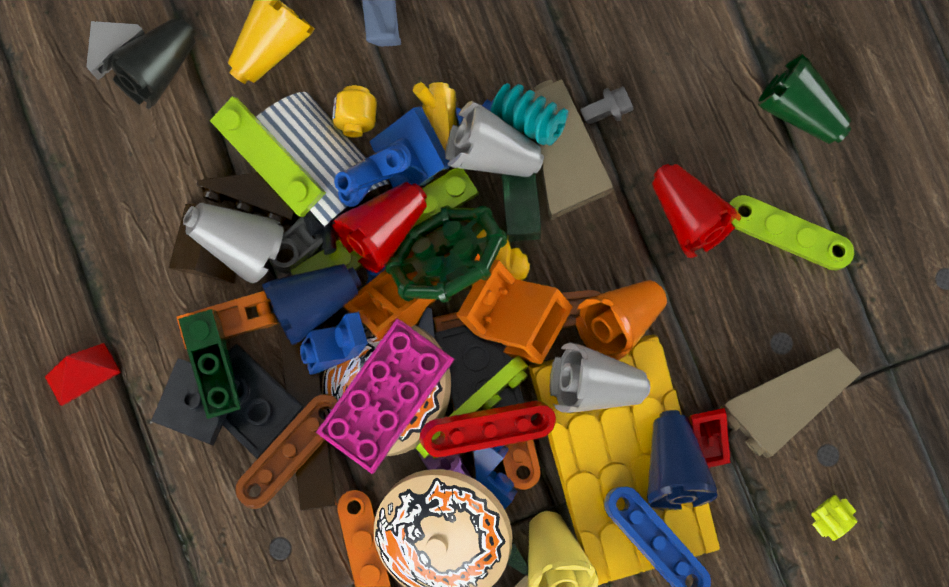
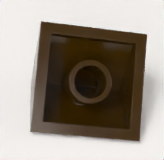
M185 204L169 268L234 284L237 274L186 234V226L183 225L184 216L191 206L196 207L198 204Z

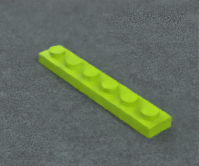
M454 168L422 188L427 196L425 200L427 208L414 226L440 212L443 206L449 205L451 208H458L479 195L464 169ZM340 240L336 241L337 250L334 253L324 255V250L292 269L291 273L296 275L339 264H344L347 269L353 267L357 271L363 267L358 262L362 257L354 250L349 253Z

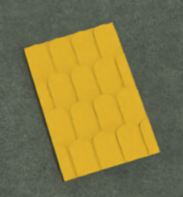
M654 334L641 337L630 353L618 360L644 371L650 381L649 395L638 405L574 413L560 412L554 406V404L559 405L557 397L550 394V374L554 359L545 361L542 364L537 363L528 366L538 401L547 404L556 415L555 426L548 434L577 541L597 572L598 585L655 569L607 515L604 507L606 495L616 487H631L648 503L647 492L653 422L660 418V413L665 411L677 410L682 415L676 390L672 386L663 347L659 343L658 336ZM619 498L616 503L620 511L625 507V501L622 498ZM692 502L681 504V510L653 509L695 557L720 550L708 503L698 507H693Z

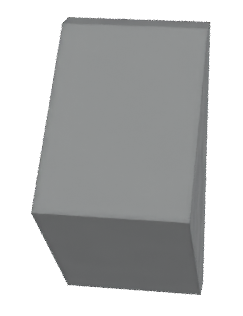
M91 21L86 67L97 80L101 79L112 70L111 67L106 71L103 60L108 54L144 35V31L138 24Z

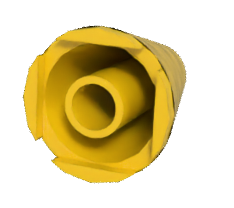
M254 0L229 58L228 64L232 67L229 73L243 84H246L248 80L255 83L308 38L315 28L305 19H299V16L280 0Z

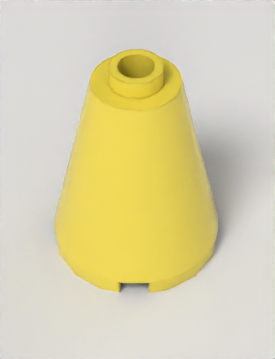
M550 511L537 514L529 523L528 587H598L599 579L595 568L561 515Z

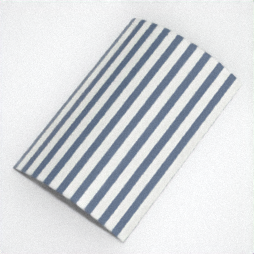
M299 92L274 103L257 115L256 118L326 192L310 210L325 227L347 207L339 199L338 190L334 183L335 176L367 157L347 136L343 135L342 130L334 126L333 120L308 92ZM384 180L382 182L374 184L368 192L375 188L390 183L387 180Z

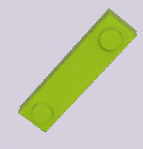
M232 96L210 120L298 216L304 217L326 194L323 188L238 98Z

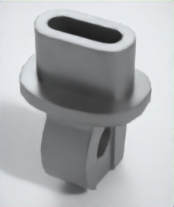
M623 86L611 92L608 88L604 89V99L580 109L587 124L597 122L611 114L618 122L622 119L621 115L634 110Z

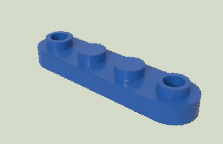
M616 487L608 492L604 501L607 515L672 587H687L685 580L688 575L693 577L691 587L711 586V578L705 567L636 490L631 487ZM619 498L625 501V507L622 511L616 505Z

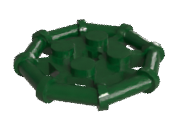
M449 205L441 207L440 212L410 230L395 251L393 257L386 264L385 269L395 281L398 287V294L402 299L406 301H411L414 298L436 299L442 303L451 301V296L481 279L487 280L491 276L490 269L500 249L507 243V234L499 228L492 217L491 209L486 206L451 208ZM460 222H469L467 225L460 224ZM484 229L487 233L486 237L478 239L476 236ZM411 250H412V251L414 252V254H413V256H412L411 258H408V256H409V254H410V252H411ZM477 254L480 256L479 261H475ZM417 272L418 274L412 280L406 275ZM430 281H438L437 285H432Z

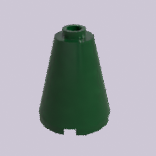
M801 53L785 65L787 70L780 76L776 74L758 99L760 102L758 106L828 144L834 141L840 143L851 131L849 126L851 118L810 60Z

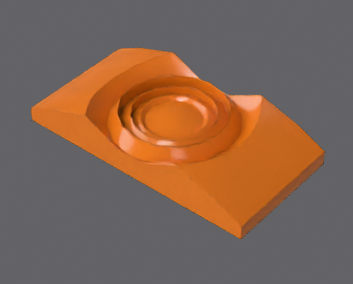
M412 250L408 258H411L413 256L414 252ZM477 254V256H476V258H475V261H476V260L479 261V259H480L479 254ZM385 269L359 290L358 295L343 307L349 313L359 312L362 325L380 340L383 339L397 318L410 327L416 325L427 306L434 303L436 299L414 298L411 301L402 299L398 294V287L395 281ZM413 272L406 275L412 280L418 273ZM430 281L432 285H437L438 281Z

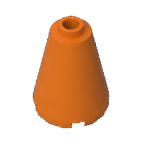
M646 280L587 298L577 308V310L580 309V316L576 318V327L581 339L588 348L595 351L598 350L604 355L620 360L630 353L666 307L667 297L665 291L658 283Z

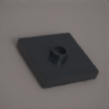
M178 358L151 421L214 446L227 414L210 419L206 418L192 365L190 362ZM235 380L236 388L238 390L240 382Z

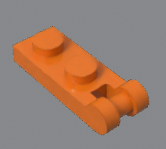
M264 291L177 316L179 324L178 319L213 309L218 312L225 339L278 324L275 313H272L269 303L271 300L267 298ZM256 307L259 317L249 319L246 309ZM179 324V328H180V332H181V335H182L183 343H184L185 349L187 350L186 345H185V341H184V338H183V334H182V331H181V327H180V324Z

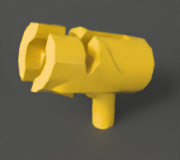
M422 82L417 83L413 87V92L423 103L422 109L446 152L450 131L453 125L457 126L456 92L454 89L449 88V84L443 82L431 83L429 88Z

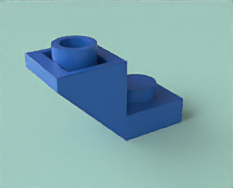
M359 312L345 314L336 327L312 330L306 336L300 346V356L302 362L307 364L310 375L320 373L357 357L367 346L368 342Z
M502 445L474 451L476 480L496 496L505 510L513 501L518 491L514 488V483L503 473L497 474L494 469L504 459L509 449Z

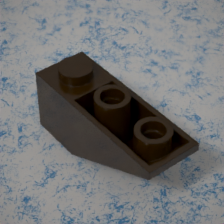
M258 172L202 179L197 182V186L204 192L203 197L210 201L222 204L223 199L235 203L234 208L238 211L254 214V211L267 215L266 217L280 222L278 225L283 227L286 222L294 224L297 221L298 215Z

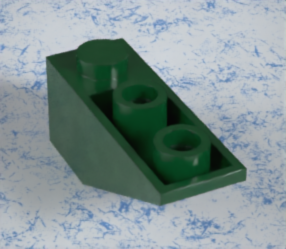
M210 309L178 319L206 418L210 419L240 410L241 406L228 347L218 312Z

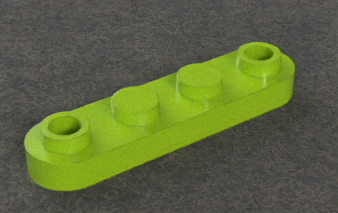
M737 196L729 203L737 211L742 206L747 207L750 211L748 217L741 216L740 222L737 219L733 220L732 224L736 230L830 270H841L853 260L854 247L844 236L750 196ZM834 246L842 249V257L833 255L832 248Z
M520 356L515 357L450 416L494 408L502 400L499 394L506 387L510 386L513 390L526 379L528 375L524 371L528 365ZM436 432L432 440L437 439L441 432ZM419 443L415 449L424 459L428 458L430 454Z

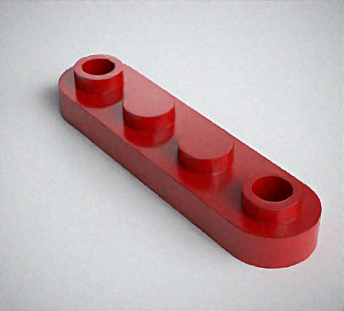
M531 401L434 419L426 423L422 428L420 443L431 456L445 457L543 438L553 430L556 423V415L544 402ZM538 413V417L531 421V417ZM440 431V436L432 440L433 435Z

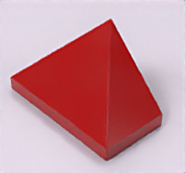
M102 343L66 356L45 378L60 406H64L118 375L121 371L106 344Z

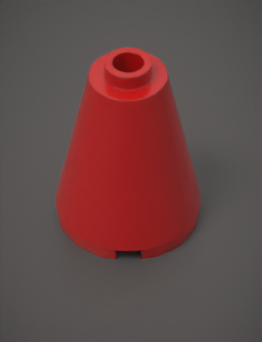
M665 164L654 173L653 189L682 251L688 258L697 257L694 251L703 248L705 252L714 248L735 229L732 224L733 220L737 219L740 222L741 215L736 208L680 165Z
M404 182L339 215L334 220L336 223L333 224V229L349 253L354 250L362 257L358 262L371 272L378 273L386 266L427 208L425 201L427 199L426 193L416 183L411 185L408 182Z

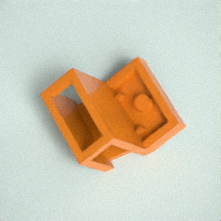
M495 259L490 269L491 276L487 280L481 279L474 283L459 309L457 317L476 336L505 345L506 348L503 352L510 357L520 356L523 360L542 364L573 306L558 288L517 280L499 260Z

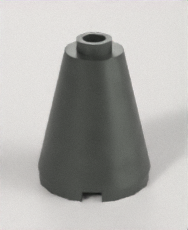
M171 19L108 54L103 60L106 71L112 67L116 73L112 80L129 98L139 105L143 101L147 102L146 108L150 109L157 103L194 46L195 39L193 36L195 31L185 20Z

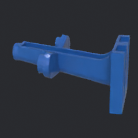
M415 107L369 142L375 153L351 168L339 172L335 176L334 183L338 190L340 201L349 207H354L361 203L374 184L389 179L393 188L404 182H408L411 185L416 183L422 186L434 179L433 176L439 171L448 169L451 166L447 164L450 161L445 159V150L422 107Z

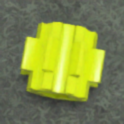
M833 495L811 513L812 517L816 520L812 525L822 537L829 536L835 541L846 534L858 522L853 516L856 510L846 498L840 500L836 495Z

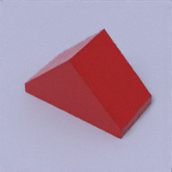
M725 408L688 416L708 467L729 464L730 451Z

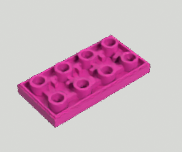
M397 318L316 433L368 472L374 474L455 359Z

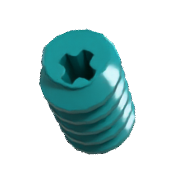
M504 84L494 98L491 112L519 132H524L527 137L531 139L536 138V141L541 145L547 144L550 146L555 143L564 130L569 111L563 108L556 115V103L551 102L545 108V97L540 96L534 101V91L528 90L523 95V85L517 84L510 90V84Z

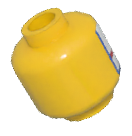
M356 85L345 87L334 98L332 117L334 126L342 130L343 135L347 137L358 138L363 136V133L375 127L376 98L365 87Z

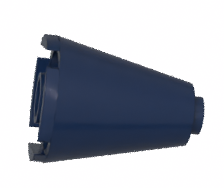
M344 264L270 280L263 283L262 287L267 298L271 300L273 311L286 337L293 346L358 295L357 287L362 284L353 267L347 269Z
M677 410L660 413V418L653 422L647 492L650 507L657 510H681V504L692 502L693 507H698L712 502L717 498V487L688 417L680 415V412Z

